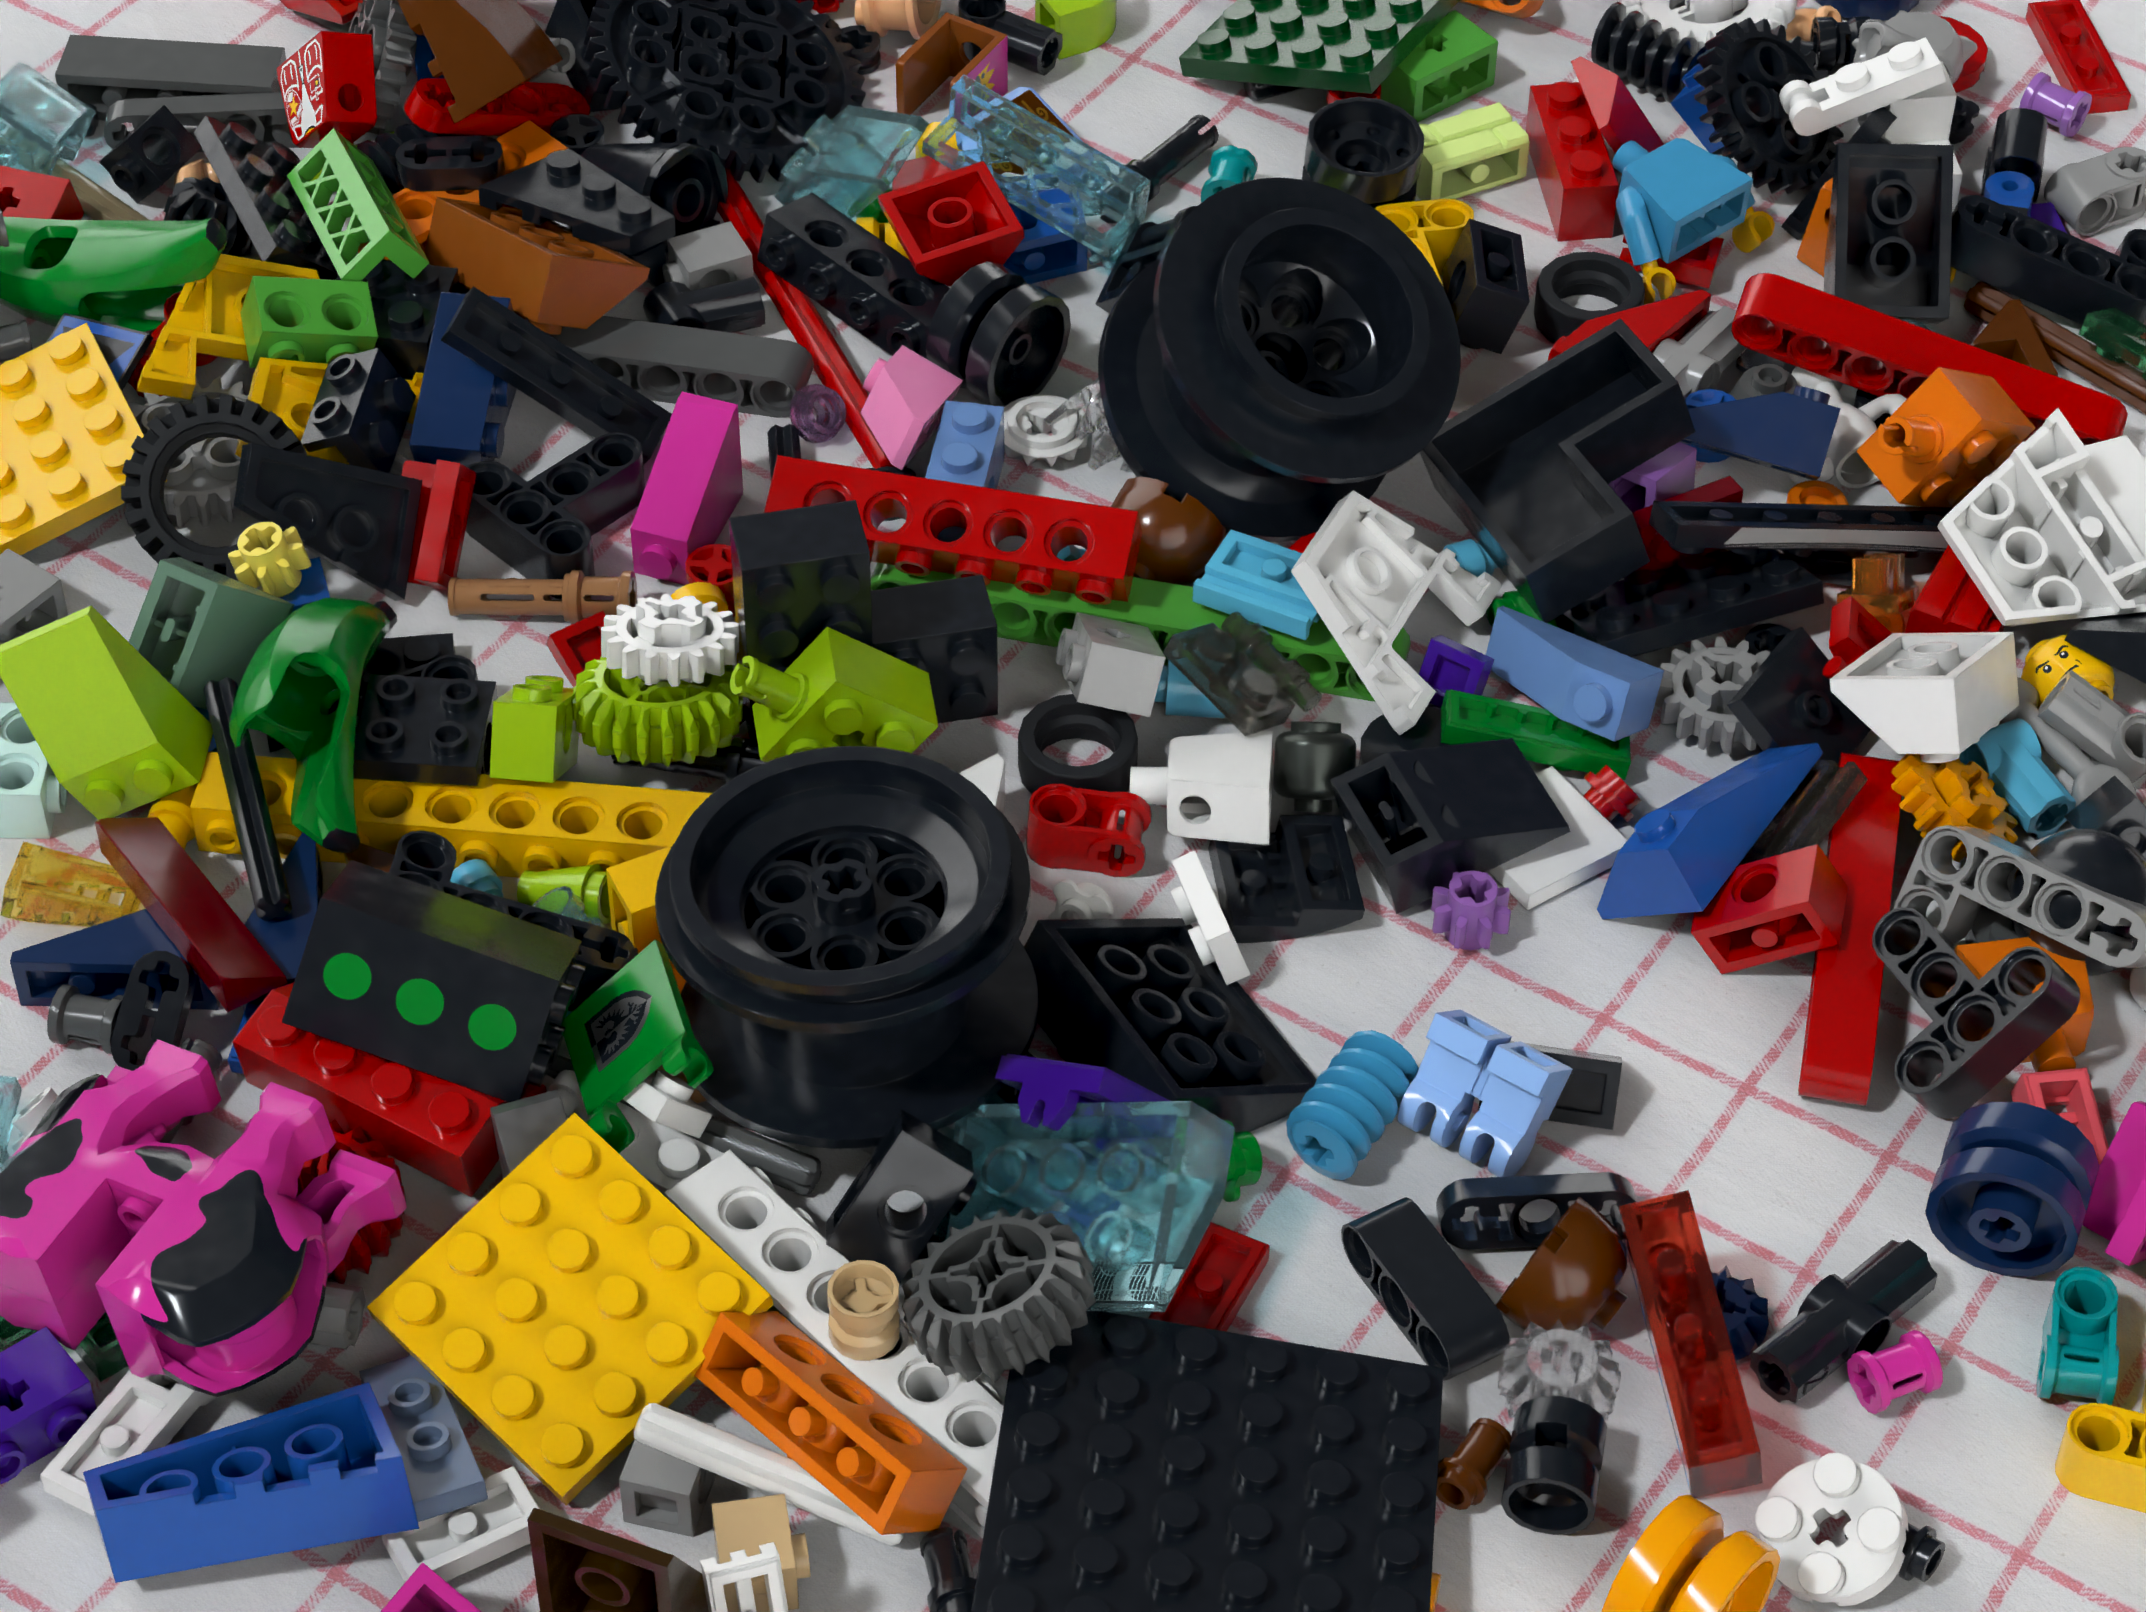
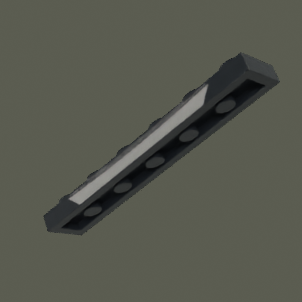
M1653 501L1649 524L1668 541V545L1672 549L1686 554H1701L1705 548H1721L1740 555H1756L1759 553V549L1781 550L1790 555L1804 557L1812 555L1813 550H1824L1859 558L1866 556L1867 551L1888 552L1897 557L1912 559L1919 557L1920 552L1941 553L1943 555L1949 544L1937 526L1953 508Z

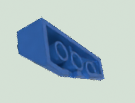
M1812 743L1768 748L1643 816L1634 827L1635 832L1616 855L1597 907L1602 920L1703 911L1821 757L1823 751L1819 744Z

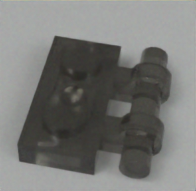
M1234 612L1229 615L1222 623L1221 629L1214 623H1210L1172 635L1163 652L1244 736L1285 723L1295 707V704L1290 699L1304 712H1308L1322 698V694L1309 682L1310 673L1298 661H1288L1272 645L1273 637L1259 623L1251 624L1240 612Z

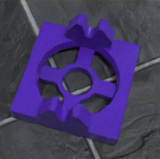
M1007 1054V1056H1001L995 1079L1020 1091L1018 1104L1021 1122L1032 1128H1038L1042 1119V1126L1052 1131H1059L1070 1117L1079 1121L1096 1123L1092 1136L1096 1159L1112 1165L1117 1156V1163L1133 1168L1149 1149L1154 1132L1183 1136L1189 1116L1185 1108L1106 1067Z

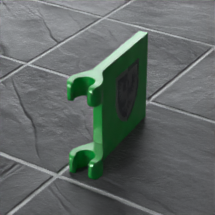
M656 939L572 1011L561 1025L566 1027L564 1038L588 1115L585 1123L618 1153H621L634 1141L635 1134L631 1125L617 1106V1103L662 1065L664 1070L672 1076H676L682 1071L686 1076L688 1085L694 1089L713 1072V1066L709 1057L694 1037L668 955L663 944Z

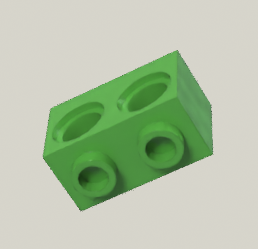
M253 276L240 312L250 368H256L260 357L329 364L331 360L341 355L355 354L374 349L378 339L368 282Z

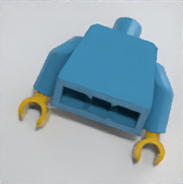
M1675 138L1651 152H1648L1636 141L1630 140L1624 143L1614 155L1612 166L1622 174L1619 193L1616 199V209L1634 266L1640 265L1642 269V279L1645 288L1644 305L1655 302V291L1651 284L1658 289L1661 300L1670 297L1676 287V279L1672 272L1666 268L1658 267L1656 259L1661 258L1665 263L1669 264L1732 228L1733 242L1744 253H1750L1773 234L1775 227L1773 218L1766 212L1754 211L1752 207L1756 202L1751 193L1753 178L1740 171L1736 163L1728 157L1709 153L1683 138Z

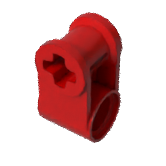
M1065 784L1042 786L1033 792L1029 800L1026 838L1027 853L1031 860L1038 865L1050 869H1074L1102 873L1112 877L1134 875L1142 869L1145 863L1146 851L1141 841L1143 832L1148 829L1151 823V807L1143 798L1129 792H1107L1075 788ZM1120 810L1126 812L1124 824L1118 823ZM1116 845H1121V856L1116 859L1114 857Z

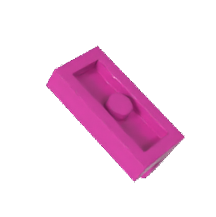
M2143 1101L2131 1104L2099 1166L2082 1224L2084 1227L2109 1240L2110 1242L2105 1253L2128 1266L2146 1260V1103Z

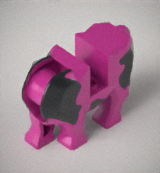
M157 1039L147 1053L144 1065L134 1071L115 1066L107 1078L103 1075L95 1074L80 1080L62 1091L47 1110L31 1136L0 1166V1316L17 1327L38 1331L47 1327L57 1341L67 1348L75 1350L106 1312L131 1374L141 1378L160 1374L166 1375L189 1389L215 1397L244 1390L274 1375L292 1363L313 1340L324 1304L328 1276L344 1259L357 1231L370 1223L395 1219L407 1208L397 1172L393 1168L340 1149L331 1160L328 1172L315 1177L302 1193L296 1196L298 1192V1178L304 1162L328 1153L336 1143L322 1103L316 1098L274 1082H270L260 1095L259 1111L247 1123L243 1135L217 1158L213 1159L189 1145L160 1143L168 1132L179 1125L183 1117L211 1112L222 1099L210 1065L202 1055Z

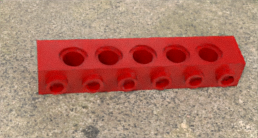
M777 455L764 513L856 500L870 551V564L871 561L891 564L897 570L913 576H927L931 571L954 574L956 578L982 575L985 585H989L991 581L1014 584L1017 589L1033 595H1048L1051 593V590L1073 593L1078 599L1096 605H1107L1111 603V600L1124 602L1129 600L1142 538L1138 511ZM900 517L906 520L904 525L897 531L886 533L877 530L879 525L888 518ZM958 526L966 530L962 537L952 542H943L937 539L939 533L948 527ZM1009 536H1020L1026 539L1025 543L1015 551L1006 552L996 548L1001 540ZM1070 545H1078L1086 549L1084 555L1074 561H1064L1056 557L1060 550Z

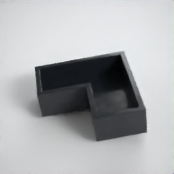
M1620 318L1446 421L1430 443L1420 451V454L1436 491L1543 622L1548 623L1650 562L1633 513L1608 484L1696 431L1679 382Z
M856 500L729 518L735 622L739 623L738 663L743 665L742 658L750 655L758 659L759 662L784 672L826 627H829L928 672L938 724L998 715L997 623L982 575L871 591L870 551ZM743 696L745 721L751 745L758 746L752 705L755 701Z

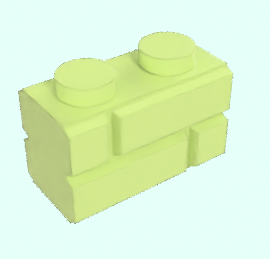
M1500 102L1478 109H1468L1459 115L1432 122L1429 125L1419 124L1424 134V146L1416 195L1421 201L1458 199L1523 179L1526 176L1530 144L1528 134L1517 121L1512 122V116Z

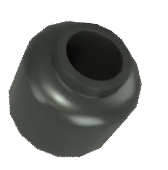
M1291 721V731L1279 734L1275 740L1274 789L1282 797L1294 798V811L1332 812V801L1336 800L1330 779L1356 767L1355 740L1348 734L1341 733V723Z

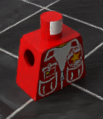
M320 31L276 68L292 142L298 148H314L333 128L354 144L357 139L375 126L377 108L372 34Z

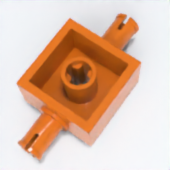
M1938 367L1890 417L1885 419L1886 421L1883 424H1880L1878 429L1856 452L1899 504L1954 508L1986 476L2010 457L2013 450L2022 443L2035 427L1993 377Z

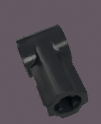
M959 0V17L1008 35V62L1043 76L1047 75L1055 67L1056 59L1062 50L1063 38L1061 33L1006 11L1005 0ZM965 42L963 45L964 52L969 60H972L982 50L971 42Z
M755 277L696 290H690L685 284L679 282H665L649 291L643 304L648 321L654 323L729 333L757 328L766 324L765 308L760 287Z

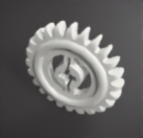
M1684 0L1621 1L1626 6V16L1636 10L1644 15V25L1651 19L1659 21L1662 26L1661 34L1666 29L1672 27L1679 32V42L1687 36L1695 38L1697 40L1696 54L1705 46L1704 44L1708 40L1716 36V33L1735 22L1738 24L1747 18H1751L1754 23L1765 18L1768 20L1771 30L1779 25L1785 26L1786 30L1787 24L1795 17V8L1797 6V0H1685L1684 6L1674 9L1677 4ZM1744 9L1741 14L1733 18V12Z

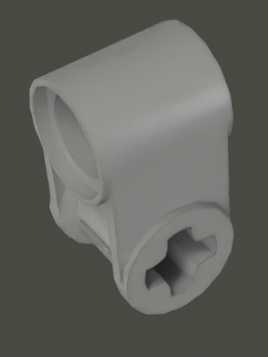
M2120 147L2109 153L2079 163L2067 164L2058 169L2047 181L2044 188V198L2047 202H2051L2054 205L2057 213L2078 234L2084 236L2093 235L2104 228L2125 221L2137 220L2146 212V196L2144 194L2146 188V151L2136 147Z

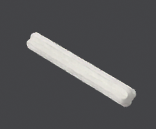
M657 1403L646 1405L638 1418L634 1430V1438L642 1444L768 1496L785 1493L786 1503L887 1545L899 1544L906 1534L881 1535L792 1459Z

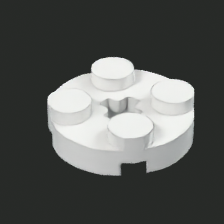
M1839 1452L1828 1453L1820 1459L1805 1462L1786 1473L1768 1493L1767 1499L1758 1506L1755 1514L1759 1539L1778 1550L1780 1556L1776 1579L1792 1595L1810 1603H1813L1812 1600L1821 1603L1835 1602L1837 1606L1862 1603L1880 1593L1894 1580L1900 1571L1905 1557L1902 1550L1906 1542V1530L1908 1531V1516L1897 1493L1878 1471L1869 1465L1853 1461L1848 1455ZM1842 1516L1851 1520L1843 1528L1848 1538L1844 1544L1836 1547L1829 1540L1819 1545L1816 1544L1815 1537L1821 1531L1819 1525L1823 1520L1828 1517L1836 1520Z

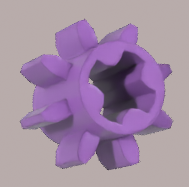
M1474 870L1461 873L1453 872L1449 889L1435 886L1433 889L1431 910L1434 912L1433 932L1445 933L1446 939L1456 949H1489L1493 932L1498 934H1508L1511 918V910L1508 909L1509 888H1498L1495 880L1486 872Z

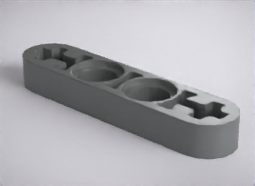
M281 92L124 99L113 103L106 111L104 138L112 149L131 132L127 131L125 124L122 123H132L135 129L163 105L176 118L190 117L199 124L206 115L226 125L228 124L225 120L231 115H246L255 121V125L248 130L256 139L272 145L273 142H278L288 148H298L292 142ZM265 115H271L272 126H265ZM193 131V132H189V133L194 137V139L198 142V140H197V138H196V136H195V134H194V131Z

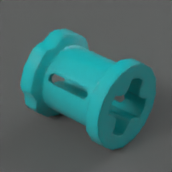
M1232 145L1223 146L1214 151L1208 167L1211 178L1202 187L1201 202L1227 187L1254 180L1258 168L1255 157L1248 150Z

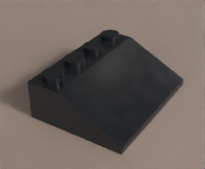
M1183 918L1038 920L1024 948L1031 960L1036 975L1039 998L1037 1023L1057 1047L1061 1058L1066 1062L1106 1067L1178 1104L1189 1113L1183 1136L1154 1132L1150 1147L1141 1157L1142 1160L1196 1156L1203 1153L1208 1143L1213 1142L1215 1125L1218 1121L1230 1120L1234 1125L1235 1132H1251L1290 1115L1291 1111L1300 1105L1305 1093L1314 1087L1317 1079L1237 981L1226 985L1216 961L1203 966L1188 933V930L1192 929L1193 926L1191 924L1186 926Z

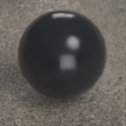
M2071 829L2044 839L2030 851L2042 863L2073 879L2109 894L2146 906V859L2133 845L2119 836L2098 829ZM2017 868L2010 887V897L2012 900L2017 898L2023 890L2024 879L2019 868ZM2041 877V882H2040L2039 889H2040V888L2045 884V882H2046V880H2045L2044 878H2042V877ZM2064 890L2057 893L2050 902V916L2055 924L2061 928L2068 929L2074 926L2080 919L2082 912L2081 902L2071 891ZM2011 919L2014 930L2019 938L2029 937L2052 953L2074 960L2085 961L2088 976L2100 975L2118 969L2095 960ZM2099 921V924L2094 929L2095 932H2108L2130 939L2133 942L2132 949H2135L2138 939L2130 934V927L2109 926Z

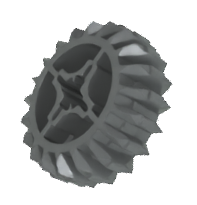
M1030 1206L1022 1209L1015 1216H1012L1004 1207L1000 1208L993 1218L982 1220L975 1214L973 1223L961 1230L949 1226V1238L943 1243H928V1258L917 1260L911 1264L913 1278L902 1285L905 1295V1303L902 1305L905 1313L904 1321L918 1351L925 1355L929 1363H934V1365L938 1366L945 1376L960 1373L967 1382L973 1381L979 1375L985 1373L995 1383L1005 1370L1014 1368L1023 1376L1026 1364L1036 1359L1050 1363L1049 1351L1056 1345H1072L1071 1330L1088 1324L1086 1310L1096 1302L1094 1295L1095 1279L1092 1274L1094 1268L1079 1236L1072 1232L1069 1224L1063 1225L1058 1222L1052 1212L1037 1216Z

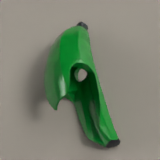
M3 217L10 246H0V303L27 318L54 327L57 326L62 315L68 313L151 333L165 320L164 303L167 298L176 292L182 291L185 283L206 278L215 268L222 250L225 249L228 232L213 217L189 221L58 220Z
M323 598L306 604L292 612L260 643L242 677L229 721L230 736L236 748L241 745L246 729H254L271 736L292 752L296 758L297 769L291 805V822L320 846L340 853H353L359 849L360 845L354 809L353 775L357 708L362 673L385 635L397 622V615L385 601H379L372 605L360 600ZM340 698L338 708L329 714L331 706Z

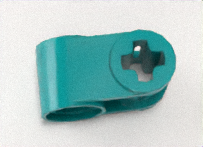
M2074 1267L2064 1271L2056 1280L2042 1327V1346L2036 1384V1393L2039 1398L2050 1399L2053 1393L2093 1398L2096 1399L2097 1403L2113 1404L2119 1370V1346L2116 1345L2118 1293L2112 1280L2099 1270L2089 1267Z

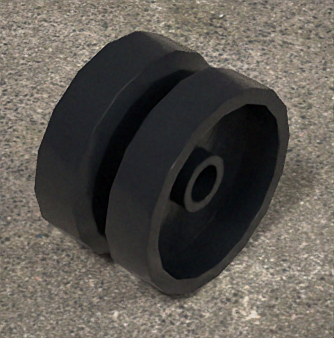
M986 261L971 267L957 279L939 303L929 327L926 342L927 360L962 379L963 382L960 388L969 389L975 398L987 405L1005 407L1019 398L1038 395L1056 372L1066 350L1071 329L1069 308L1062 298L1040 286L1027 284L1021 275L1001 264Z

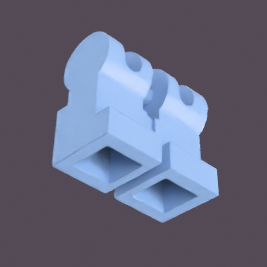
M1461 1009L1435 1013L1426 1036L1430 1043L1416 1077L1403 1096L1398 1111V1122L1414 1132H1419L1430 1122L1437 1111L1432 1124L1430 1139L1444 1148L1450 1146L1458 1138L1467 1124L1460 1143L1459 1155L1471 1163H1476L1483 1158L1493 1142H1495L1488 1163V1171L1497 1177L1515 1176L1531 1153L1537 1132L1542 1122L1549 1119L1573 1069L1521 1041L1510 1043L1512 1036ZM1477 1097L1482 1101L1478 1112L1468 1123L1474 1099Z

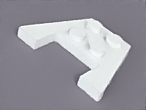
M1352 490L1337 502L1292 568L1291 573L1391 727L1401 735L1416 725L1436 692L1392 648L1393 641L1427 588L1468 627L1483 617L1502 584L1486 572L1476 577L1463 569L1454 558L1456 553L1448 548L1438 553L1413 538L1414 527Z

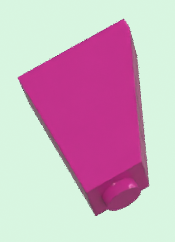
M681 392L630 528L635 573L682 585L689 584L686 580L685 562L689 554L699 547L715 544L743 495L738 404Z

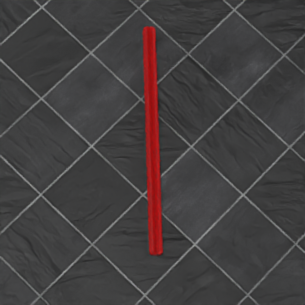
M725 169L728 197L726 204L719 202L718 213L724 223L731 221L752 253L755 274L797 343L806 348L812 355L814 371L873 468L895 467L888 460L860 413L869 393L862 388L863 383L811 299L757 261L764 223L739 182L735 181L731 175L730 169Z

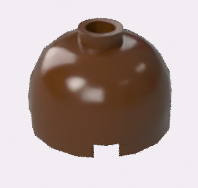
M1140 476L1127 479L1111 507L1138 511L1142 538L1133 577L1192 587L1197 578L1201 579L1205 574L1206 564L1227 535L1226 529L1214 513L1188 493L1179 502L1173 497L1163 494L1169 485L1168 483Z
M1578 1197L1530 1257L1528 1263L1520 1272L1519 1277H1515L1495 1304L1502 1315L1515 1325L1538 1337L1553 1340L1574 1337L1591 1322L1603 1330L1628 1298L1626 1294L1618 1289L1628 1267L1626 1247L1618 1230L1598 1210L1581 1197Z

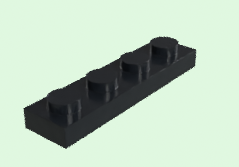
M474 286L463 298L441 338V341L593 438L596 439L602 435L615 432L626 433L635 437L641 443L643 465L651 458L672 415L670 412Z

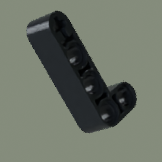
M1979 195L1962 197L1952 212L1951 267L2108 337L2117 340H2129L2136 336L2146 320L2145 229L2129 231L2115 254Z
M423 830L411 831L403 835L398 842L389 871L390 874L581 940L582 943L575 963L586 966V971L573 1005H569L568 1011H574L638 955V949L634 948L630 939L617 931L450 882L456 862V850L452 843L443 836Z

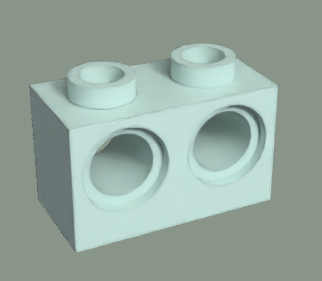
M0 702V838L50 839L56 813L65 812L67 790L57 780L16 704L13 702Z

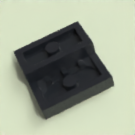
M1280 815L1275 832H1270L1269 845L1210 840L1208 851L1220 906L1236 943H1259L1299 938L1339 928L1363 918L1365 908L1342 816Z

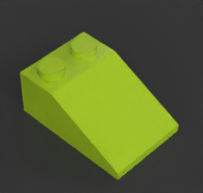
M88 606L0 645V677L57 780L98 820L116 817L200 782L213 735L211 723L95 608Z

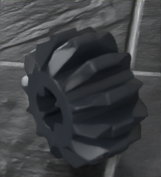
M189 177L175 184L173 193L169 194L164 208L166 214L163 221L216 218L228 232L227 243L221 254L238 257L250 254L253 243L221 183L213 182L207 177L201 180Z

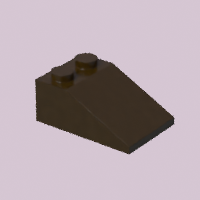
M533 1508L527 1522L540 1612H709L702 1573L676 1556L537 1508Z

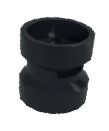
M1852 16L1847 22H1837L1833 17H1815L1810 34V41L1817 44L1814 63L1815 70L1831 71L1836 65L1852 64L1856 53L1852 42L1859 38L1861 25L1871 18L1869 16Z

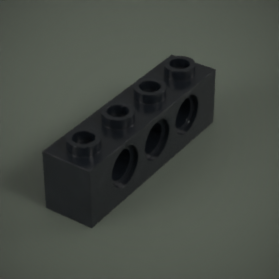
M810 193L766 214L757 261L893 356L903 345L927 359L926 342L929 327L939 303L950 289L948 286L918 274L908 258L814 193Z

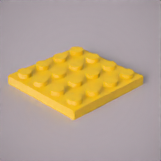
M87 323L69 332L62 333L51 341L0 365V554L9 548L15 553L23 555L125 503L121 499V486H125L126 475L122 472L126 459L131 460L134 450L131 446L137 435L143 438L144 433Z
M574 1112L367 1306L370 1315L408 1353L442 1384L558 1499L567 1505L635 1439V1426L646 1405L657 1403L666 1408L669 1407L697 1379L694 1375L705 1360L702 1350L720 1312H744L750 1316L766 1312L774 1304L771 1295Z

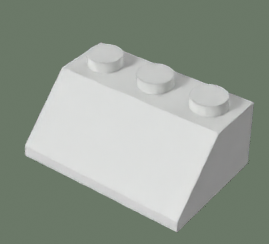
M2014 632L1892 633L1830 678V690L1897 754H1920V760L1926 763L1954 761L1960 757L1959 754L1972 744L1979 742L1981 736L1991 728L1998 726L2004 717L2019 706Z

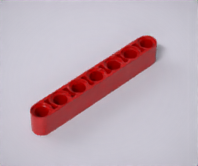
M1758 273L1748 279L1732 322L1731 332L1742 346L1879 397L1885 394H1901L1908 399L1938 367L1991 376L2034 425L2035 429L2023 440L2024 442L2043 425L2046 418L2057 408L2065 416L2084 446L2123 436L2128 416L2126 407L2119 400L2109 395L1776 274Z
M1842 752L1840 754L1826 856L1848 886L1839 945L1815 950L1798 1096L1866 1106L1874 1063L1884 962L1878 957L1873 948L1872 935L1879 920L1890 912L1900 817L1899 803L1902 798L1891 787V784L1896 780L1891 771L1899 761Z

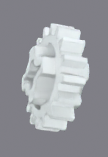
M663 594L660 600L652 597L637 598L636 607L620 604L616 606L617 615H605L604 627H601V656L607 658V667L609 669L622 668V678L630 679L638 676V678L645 681V685L657 684L662 680H668L671 687L679 686L680 680L688 683H703L705 673L722 676L725 674V665H735L737 663L739 623L733 622V613L731 611L718 612V603L714 601L702 605V602L697 600L695 596H684L678 600H673L669 594Z

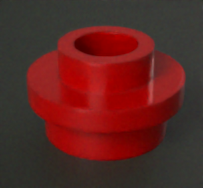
M1605 765L1595 775L1589 771L1583 777L1591 786L1583 795L1584 798L1609 822L1617 815L1627 823L1635 817L1631 811L1642 800L1608 765Z

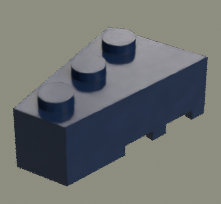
M441 292L409 441L414 461L436 464L438 459L468 466L479 461L500 459L503 452L504 428L517 389L441 341L466 294ZM489 296L514 312L510 298Z

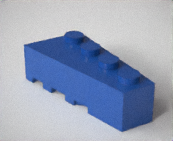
M369 1382L83 1472L115 1583L419 1529L402 1455Z

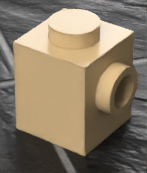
M785 1493L711 1504L717 1563L730 1562V1553L743 1549L747 1557L760 1554L759 1545L774 1542L780 1556L788 1610L799 1609L797 1579L811 1577L805 1533L791 1535ZM764 1575L751 1578L756 1612H770ZM735 1583L723 1585L727 1611L739 1612Z

